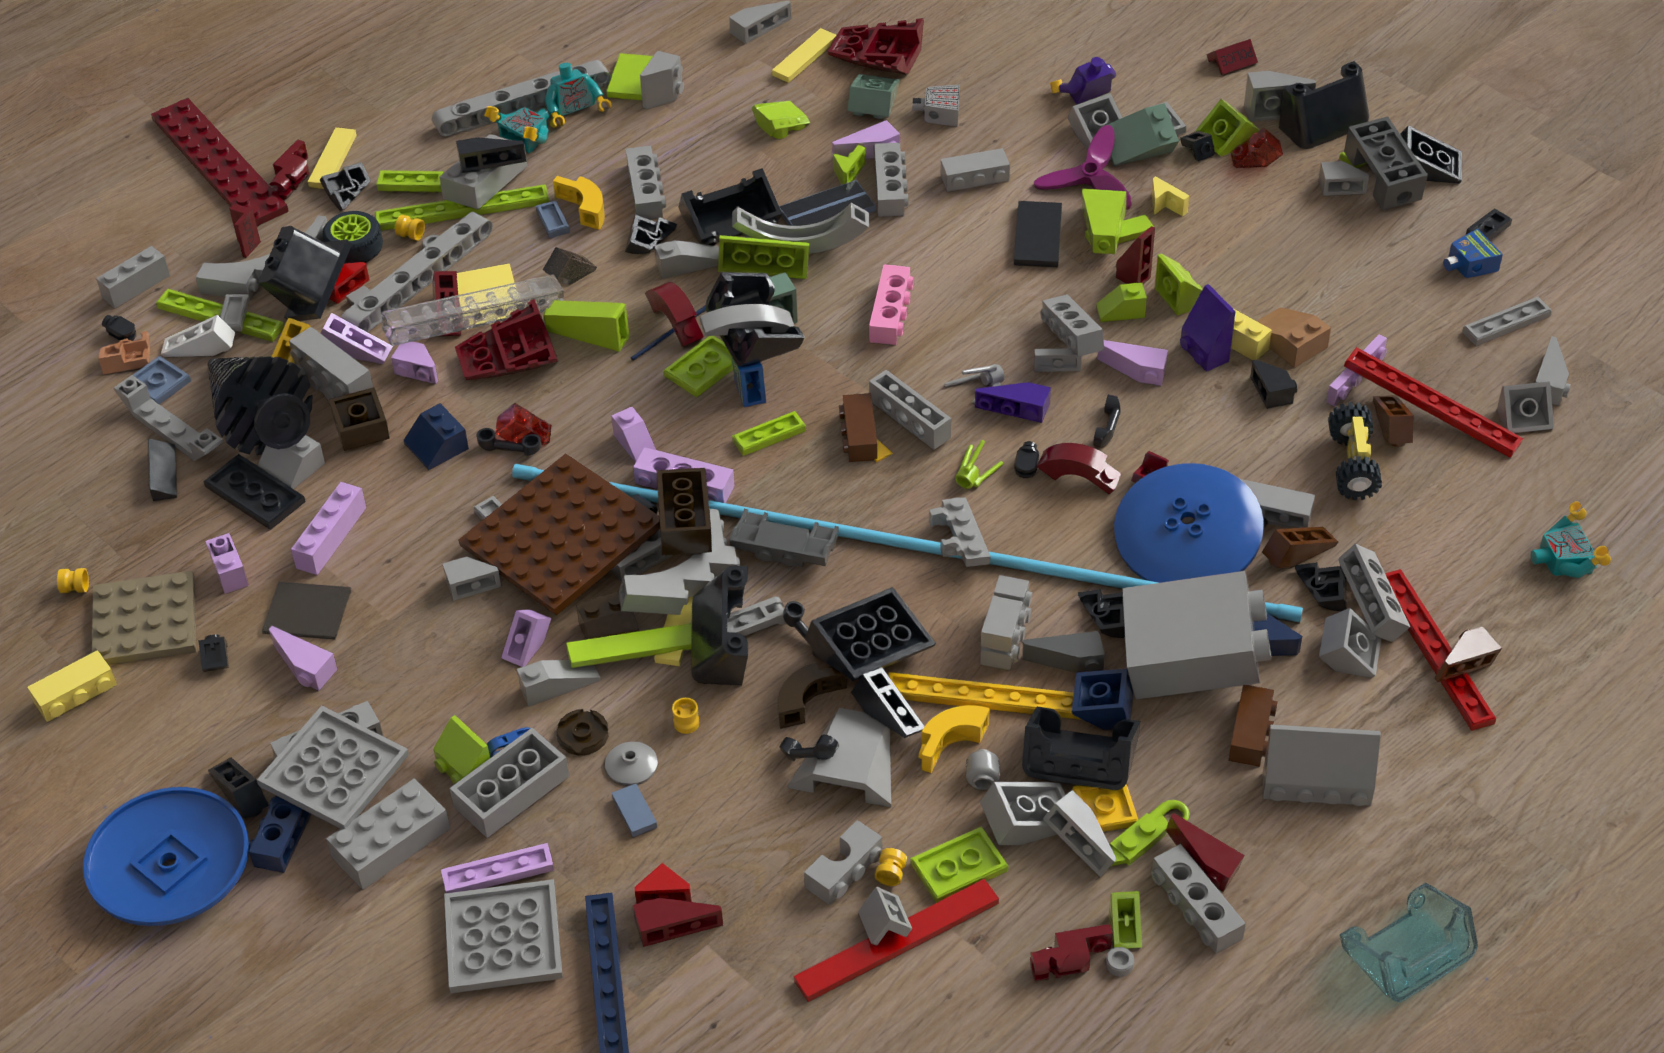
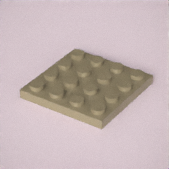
M193 571L93 585L92 653L98 650L106 663L111 665L196 652L195 576Z

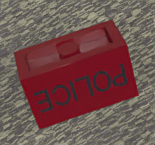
M1251 39L1206 54L1209 62L1217 61L1221 75L1258 63Z
M234 203L229 210L242 256L247 258L261 241L253 209Z

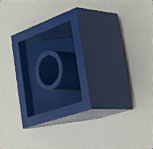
M441 403L420 413L403 440L404 444L428 470L469 449L466 430Z
M1115 669L1076 673L1072 714L1103 730H1113L1115 724L1122 719L1131 720L1134 691L1128 670Z

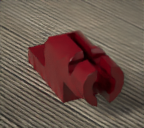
M299 139L273 163L276 176L269 185L273 186L272 189L283 200L287 199L293 193V190H296L299 187L298 185L309 175L306 161L308 159L306 145L304 141Z
M1110 924L1055 933L1054 948L1047 947L1039 951L1030 952V965L1034 981L1049 980L1050 972L1056 975V978H1061L1062 976L1089 971V952L1100 953L1111 949L1113 933Z

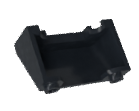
M1355 61L1342 66V79L1311 90L1303 83H1295L1284 88L1279 129L1298 147L1303 149L1314 148L1347 135L1350 126L1369 122V109L1363 71Z
M763 168L753 171V177L747 181L746 178H742L740 184L704 195L698 192L694 196L692 190L681 194L678 208L699 244L715 246L719 242L720 235L736 237L744 234L732 227V212L737 207L762 220L778 224L782 212Z
M721 272L707 297L706 311L708 313L720 308L744 304L770 305L769 302L774 295L775 287L767 273ZM791 326L786 332L772 333L770 327L730 328L727 335H720L738 366H750L796 350L805 339L802 331L796 326Z
M730 566L693 597L691 674L698 683L740 686L743 684L748 659V642L745 636L740 633L727 632V618H730L733 608H742L744 589L748 580V566Z
M1036 707L1025 726L1022 768L1025 774L1035 779L1109 790H1119L1127 784L1140 734L1141 721L1122 719L1115 724L1112 737L1061 730V717L1057 711L1051 708Z

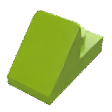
M857 145L854 151L849 153L848 157L833 154V169L841 185L854 181L866 164V147Z

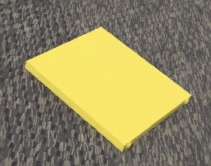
M510 263L457 273L458 297L463 321L509 313L516 309L521 310Z

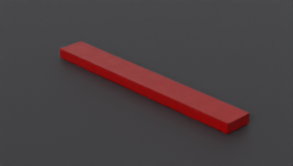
M1357 347L1344 363V367L1509 458L1513 456L1524 439Z
M1399 569L1385 573L1410 625L1409 633L1437 675L1451 653L1452 648L1402 570ZM1468 673L1440 681L1471 731L1495 724V715Z
M982 879L908 917L912 930L907 937L888 930L878 945L871 944L869 938L795 975L794 982L807 1002L994 907L999 904V897L987 881Z

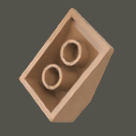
M1280 307L1257 321L1272 330L1269 348L1294 368L1328 348L1331 327L1315 315Z

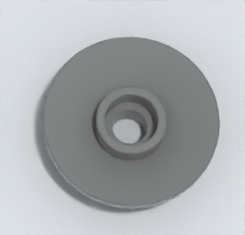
M641 742L619 744L608 753L605 760L606 773L610 779L626 786L646 782L654 775L658 765L654 750Z

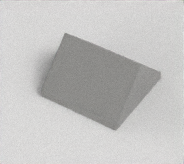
M1550 381L1502 386L1497 412L1505 429L1513 433L1554 429Z

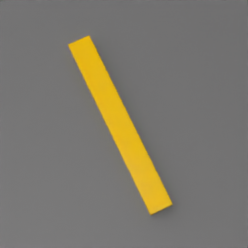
M888 673L889 678L904 699L909 701L954 706L973 705L990 708V710L1033 714L1038 706L1054 709L1062 718L1080 719L1072 714L1073 692Z

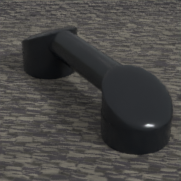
M1107 395L1104 413H1108L1110 416L1106 428H1096L1093 440L1094 446L1104 447L1113 437L1121 413L1120 402L1117 396Z
M491 428L480 429L476 434L479 446L488 451L502 449L524 452L526 456H530L538 452L542 446L541 438L536 434L524 436L522 443L496 439L495 431Z
M790 601L786 604L783 611L784 621L788 626L795 627L805 639L808 627L801 620L805 609L801 603ZM813 651V652H812L813 655H814L815 657L819 658V657L816 655V653Z
M823 734L818 739L815 747L802 748L797 740L785 737L779 748L793 762L800 758L827 760L834 756L839 743L835 738Z

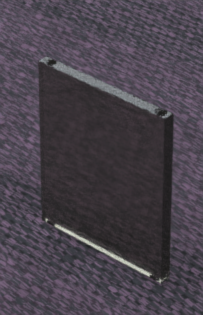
M279 582L262 628V633L270 634L269 628L274 626L296 637L335 640L351 594V587Z

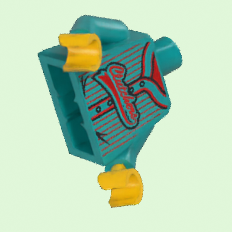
M568 62L559 65L560 75L550 79V86L544 99L549 115L552 116L550 125L553 128L557 127L555 119L560 122L562 127L565 124L563 115L595 105L596 100L599 102L598 110L604 112L601 103H606L609 109L612 105L610 100L603 99L602 91L587 74H582L578 69L572 70L571 63Z
M487 106L484 116L488 117L490 121L498 123L501 138L523 141L525 152L529 154L539 144L546 143L549 132L546 121L549 119V114L545 109L534 112L525 107L505 115L500 113L497 108Z
M1575 501L1569 506L1570 514L1568 516L1564 515L1542 536L1539 549L1531 551L1532 563L1534 565L1546 563L1552 575L1581 578L1586 574L1593 573L1598 564L1606 566L1611 562L1608 549L1605 546H1599L1594 551L1579 523L1573 522L1575 519L1583 520L1586 517V510L1584 508L1576 512L1581 508L1580 502Z

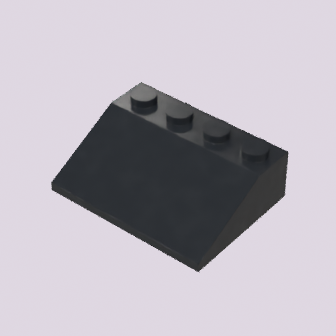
M893 587L813 619L805 636V640L820 659L852 681L861 678L865 673L890 666L932 648L936 644Z

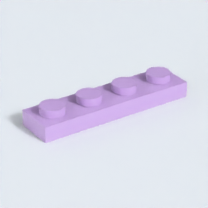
M1379 334L1363 351L1382 361L1387 353L1385 348L1387 338ZM1346 368L1330 384L1327 403L1335 406L1341 399H1346L1350 390L1354 386L1357 387L1362 376Z
M548 843L444 868L441 869L446 893L483 889L554 871Z

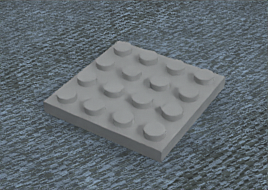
M321 706L260 775L257 783L261 788L340 829H346L405 761L409 753L407 748Z
M554 879L444 894L450 993L563 979Z

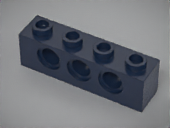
M277 795L272 797L268 813L259 823L257 836L249 844V855L253 866L284 873L311 817V813Z

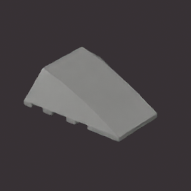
M839 708L821 734L829 735L838 741L839 747L836 753L827 760L805 758L788 784V788L814 793L817 781L865 790V803L891 807L890 728L865 712Z

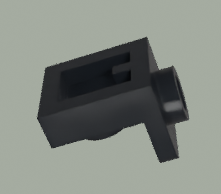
M1196 131L1180 137L1181 145L1193 150L1196 161H1201L1215 155L1211 134Z
M214 634L206 636L204 640H198L203 672L229 668L228 644L224 636L220 637V635Z

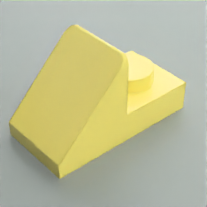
M1155 176L1152 182L1151 193L1154 214L1167 207L1183 217L1188 213L1190 196Z

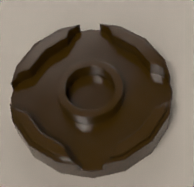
M583 709L574 710L567 713L558 723L557 741L561 748L570 754L578 756L592 754L601 749L609 737L607 721L603 715L594 710H590V712L583 711Z

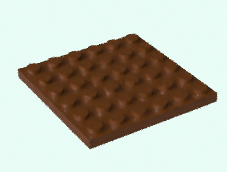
M565 453L458 541L463 549L481 562L497 567L499 575L557 616L660 529L659 515Z

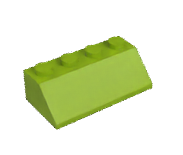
M721 235L719 237L718 272L767 273L768 276H775L786 272L789 278L807 279L809 243Z

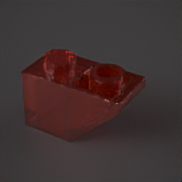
M1264 127L1231 151L1232 162L1235 168L1267 167L1283 155L1280 140Z
M514 403L497 417L495 434L506 441L521 443L524 436L536 434L541 438V444L547 445L550 443L552 425Z

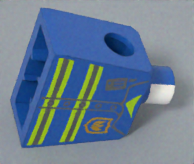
M1476 229L1451 244L1449 256L1444 259L1443 264L1447 271L1457 269L1464 277L1471 278L1499 271L1503 254L1479 229Z
M732 358L734 381L743 406L748 407L766 403L763 366L761 362L750 366H738ZM752 383L754 387L748 389L747 384Z

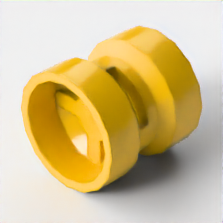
M400 215L395 224L397 236H409L410 239L419 241L424 234L425 223L422 219L414 218L412 220L407 215Z
M77 568L75 571L59 569L57 574L59 592L70 593L73 590L78 593L87 592L89 587L87 569Z
M686 697L676 700L672 706L675 729L683 734L696 731L700 723L696 701Z
M883 849L879 857L880 865L877 866L875 871V879L885 886L899 885L903 877L901 870L905 868L907 856L898 849Z

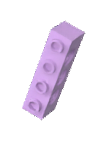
M645 447L633 467L635 484L657 489L656 470L705 468L708 500L726 503L735 486L733 469Z

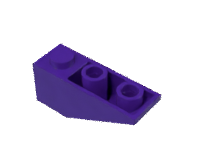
M1026 382L977 388L975 390V408L1042 423L1050 405L1051 387Z

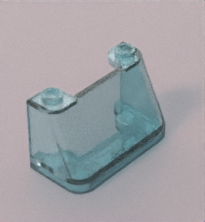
M1426 882L1415 888L1408 895V914L1372 936L1368 937L1366 931L1358 926L1351 927L1339 934L1345 952L1377 987L1395 1002H1402L1469 961L1475 955L1478 948L1471 908Z

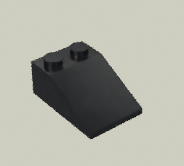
M1409 125L1400 133L1427 173L1426 181L1456 184L1462 182V151Z

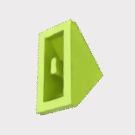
M1139 891L1111 893L1109 921L1113 933V948H1142Z

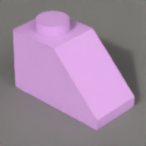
M633 407L611 415L613 434L635 463L644 447L656 450L643 419Z
M516 610L501 658L521 667L526 666L543 644L551 618L532 610Z

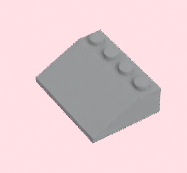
M1270 725L1262 773L1263 799L1371 806L1375 791L1381 732Z

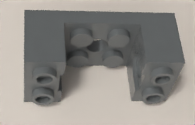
M1389 117L1350 126L1348 128L1344 153L1353 166L1363 164L1366 161L1377 178L1373 197L1382 211L1422 200L1428 175Z

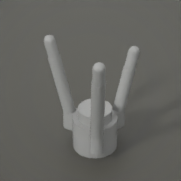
M993 364L986 367L962 370L961 373L963 375L978 374L946 382L944 386L949 387L980 378L984 385H989L990 387L1001 386L1000 383L1004 381L1005 376L1001 366Z

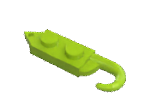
M1167 800L1149 814L1146 813L1110 843V847L1117 859L1111 866L1120 864L1130 866L1165 837L1168 822L1164 815L1170 810H1180L1183 813V819L1188 821L1190 813L1187 806L1177 800Z

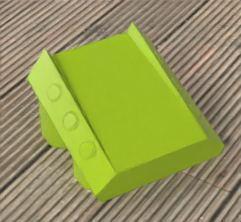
M791 101L754 104L752 107L757 125L770 137L783 139L788 136V131H799L810 124L807 116Z

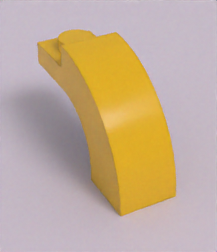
M556 176L553 180L555 197L578 204L580 206V224L600 230L604 223L605 213L602 193L597 185L581 176L577 181Z
M973 705L958 706L947 709L933 717L922 730V746L919 752V758L922 759V770L932 773L942 751L954 742L973 741L980 744L989 726L990 708Z

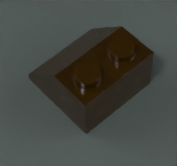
M375 387L329 399L338 436L344 451L390 439L387 421Z
M619 591L576 605L579 626L586 640L639 631L634 612L621 611Z

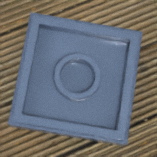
M158 356L133 374L134 377L147 385L150 398L158 404H161L191 382L190 375L161 356Z

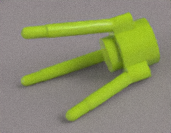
M984 440L980 441L970 460L973 445L968 446L960 469L955 476L957 484L962 488L971 489L972 486L978 488L982 481L1003 465V462L1000 461L979 477V469L973 464L985 444Z

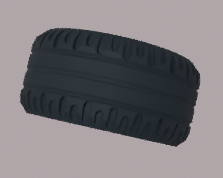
M362 211L343 212L331 218L323 228L324 242L347 239L352 243L345 263H366L376 257L381 251L383 238L379 222L368 213Z

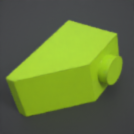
M1143 283L1119 285L1096 303L1100 322L1145 318L1147 297Z

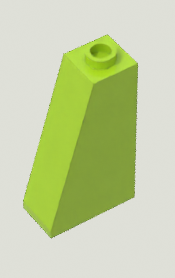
M1083 189L1082 210L1093 253L1115 254L1126 213V191Z
M554 300L543 315L548 332L620 352L629 339L627 310L624 303Z

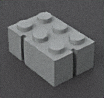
M999 575L994 591L996 596L992 597L981 631L982 648L980 664L1010 670L1013 661H1018L1020 646L1018 644L1023 642L1026 633L1024 624L1030 622L1032 608L1028 607L1031 605L1033 592L1029 591V581Z

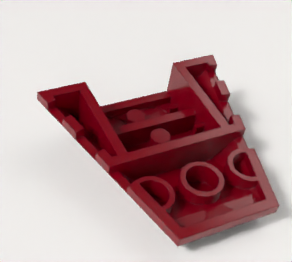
M916 19L914 23H907L906 20L898 21L897 25L888 26L886 22L878 23L876 27L871 28L868 27V24L841 27L828 50V55L863 67L908 75L921 52L924 19Z
M535 299L529 301V306L523 310L516 309L511 312V317L505 321L493 323L491 329L485 333L480 331L455 346L466 380L516 374L558 362Z

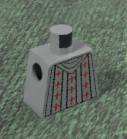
M960 85L927 87L925 98H913L912 110L925 111L924 121L927 123L958 127Z

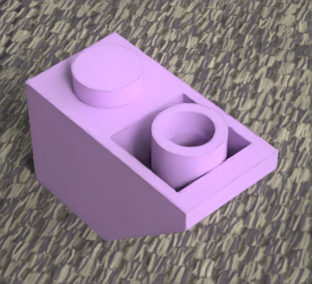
M403 339L391 357L394 374L436 384L438 378L435 364L424 344Z
M230 534L207 540L206 545L224 593L226 594L249 586L242 562Z

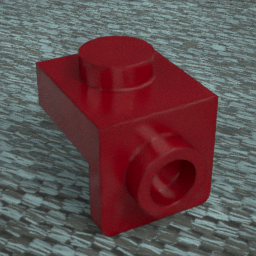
M1148 451L1145 454L1142 465L1133 473L1131 481L1136 483L1146 475L1167 467L1169 460Z

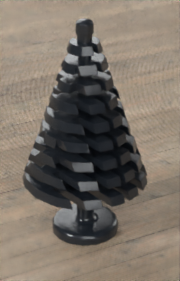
M271 356L212 358L208 361L207 366L216 427L222 438L224 435L227 436L225 438L226 443L232 448L236 449L238 446L239 452L250 455L254 446L258 445L255 450L256 455H262L266 445L278 450L290 448L299 443L306 435L310 425L313 395H308L303 402V398L311 385L306 374H301L298 378V373L301 369L293 362L288 363L289 360L280 357L273 358Z

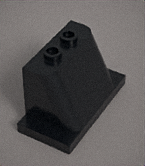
M293 226L282 227L277 239L273 243L272 251L265 261L264 269L257 283L288 308L284 316L286 320L288 318L297 321L321 319L352 243L347 239L322 242Z

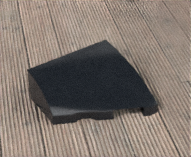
M362 162L343 167L339 172L324 175L320 178V182L327 195L340 211L344 210L371 181Z
M1318 562L1295 565L1296 573L1319 606L1333 611H1344L1347 609L1346 576L1341 566L1319 568Z
M1101 589L1078 592L1080 601L1101 633L1110 637L1125 638L1123 592L1106 595L1102 594Z

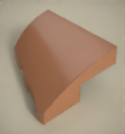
M148 331L141 333V339L131 341L126 338L116 344L101 348L98 359L103 375L143 368L149 364L150 340Z

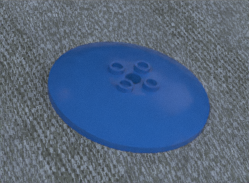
M1196 463L1167 466L1140 479L1128 490L1121 500L1114 522L1116 545L1126 565L1143 580L1158 583L1244 571L1257 555L1264 531L1262 510L1250 488L1239 478L1223 469ZM1192 517L1195 521L1191 524H1184L1182 519Z
M171 787L154 790L122 804L108 815L95 830L87 845L83 861L86 886L96 904L118 920L142 926H162L182 922L212 908L236 885L248 860V833L238 811L228 801L212 792L190 787ZM168 859L176 860L170 866H163V863Z

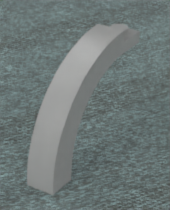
M850 203L840 213L822 222L802 226H787L762 220L737 207L732 212V227L739 232H743L745 238L809 243V254L842 246L861 235L869 228V212Z

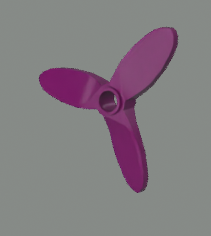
M1111 125L1101 127L1095 134L1088 148L1086 162L1082 165L1043 175L1034 181V187L1042 190L1087 184L1096 190L1126 191V210H1129L1132 205L1131 196L1123 184L1113 175L1103 170L1109 162L1114 148L1115 133Z

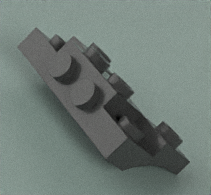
M744 508L738 524L733 528L730 546H734L735 549L754 552L755 558L765 562L774 561L787 566L803 567L804 562L826 566L830 552H833L838 537L839 526H835L833 529L819 526V523L815 522L809 536V529L768 522V513L764 512L763 515L750 513L748 509Z

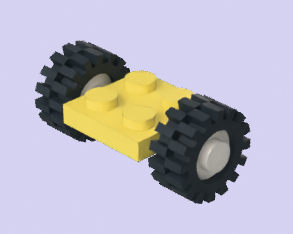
M1348 402V406H1345L1344 403L1340 404V409L1335 407L1333 409L1334 412H1330L1328 417L1330 436H1332L1334 441L1337 440L1338 444L1344 442L1345 446H1347L1348 463L1343 461L1341 466L1338 465L1337 488L1342 496L1345 495L1347 499L1352 496L1353 500H1357V497H1361V500H1364L1366 495L1369 498L1373 497V492L1377 494L1379 488L1382 487L1379 465L1373 459L1369 461L1371 445L1366 443L1371 437L1370 434H1373L1372 414L1370 409L1367 410V406L1363 405L1361 407V403H1356L1355 406H1353V402Z

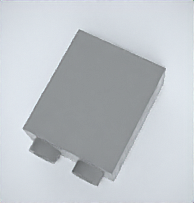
M1245 571L1122 588L1127 670L1135 699L1260 683L1258 662L1270 661L1271 650L1267 629L1255 631L1254 622L1267 620L1266 604L1263 590L1249 591Z

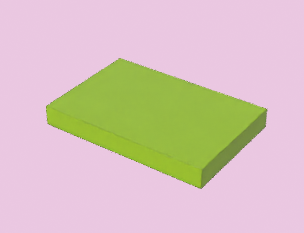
M620 53L607 89V97L642 100L640 74L653 56Z
M708 336L663 370L664 377L697 398L733 370L732 356L723 341L715 336Z
M982 826L910 858V864L936 903L982 879L988 881L1008 872V864Z

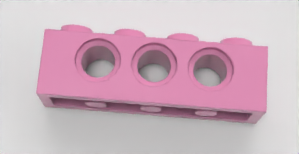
M883 265L869 324L870 343L897 345L898 336L903 335L904 323H902V320L906 321L907 307L905 305L910 304L911 292L908 291L913 290L914 277L910 276V267Z

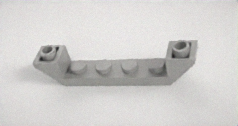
M133 375L114 387L115 392L134 418L169 443L175 444L177 449L194 461L205 456L223 443L222 438L208 428L199 433L152 400L147 385Z

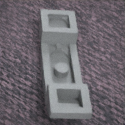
M762 304L729 306L700 316L705 336L727 335L730 328L770 327L772 333L786 332L789 327L794 326L789 311Z

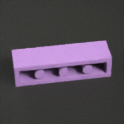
M344 482L339 483L291 548L296 569L315 575L320 573L366 509L362 488Z

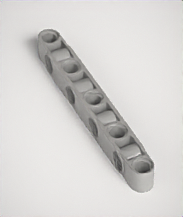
M599 60L572 66V70L578 69L582 74H587L591 77L599 88L606 86L611 80L610 73ZM560 71L439 109L433 113L431 120L440 135L446 137L494 123L484 116L487 106L495 107L500 113L505 115L525 107L530 110L546 106L544 99L550 86V79L560 75Z
M475 212L469 213L361 297L359 301L342 314L341 318L369 332L432 283L434 271H447L486 239L492 232L493 223Z

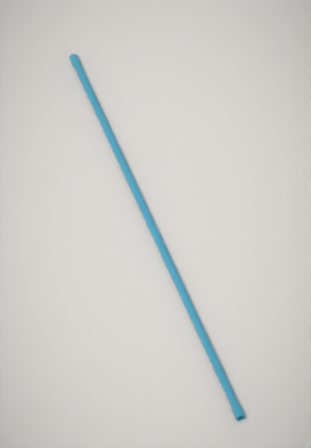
M515 464L512 476L513 478L532 481L544 470ZM609 482L630 497L638 494L649 502L658 503V493L656 490ZM709 500V509H718L720 515L741 518L745 508L750 513L763 515L764 512L768 513V522L809 529V531H812L814 523L818 522L819 526L834 529L835 526H839V537L942 555L940 542ZM989 552L991 556L990 564L1078 581L1117 588L1158 583ZM958 555L948 556V557H953V558L962 559V556H958ZM1265 602L1266 612L1269 615L1283 620L1301 622L1302 607Z

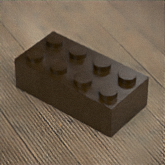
M706 469L656 470L662 555L712 552Z

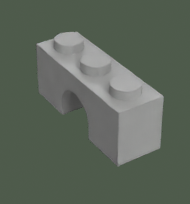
M857 820L840 836V853L847 858L842 861H831L821 855L804 872L805 888L829 905L837 898L840 899L846 893L848 887L854 881H858L872 863H876L879 860L882 851V836Z

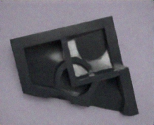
M635 215L625 252L631 254L649 253L654 249V245L661 243L676 229L677 224L660 217L655 222Z

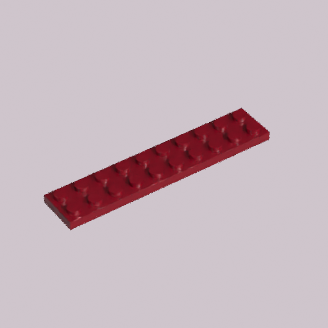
M189 98L180 100L151 114L154 123L230 207L235 203L253 209L257 226L289 212L287 204Z

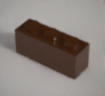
M871 393L843 395V405H839V418L844 419V422H841V435L846 436V439H843V452L848 453L849 462L874 461L878 459Z
M1243 685L1228 761L1260 767L1261 759L1266 755L1268 741H1265L1266 736L1269 737L1270 725L1274 724V721H1269L1270 716L1275 717L1278 701L1273 700L1274 690Z

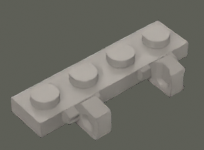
M966 497L942 500V507L929 510L930 526L947 525L953 534L951 539H941L940 550L943 557L962 556L966 567L990 564L991 556Z

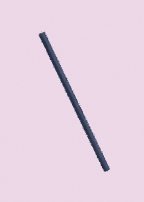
M706 305L696 311L697 315L695 317L706 310ZM670 329L634 354L631 360L634 361L675 332L674 329Z

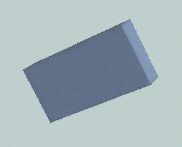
M557 201L536 206V212L549 238L570 233L568 223Z
M636 783L612 792V799L632 837L657 828V822Z

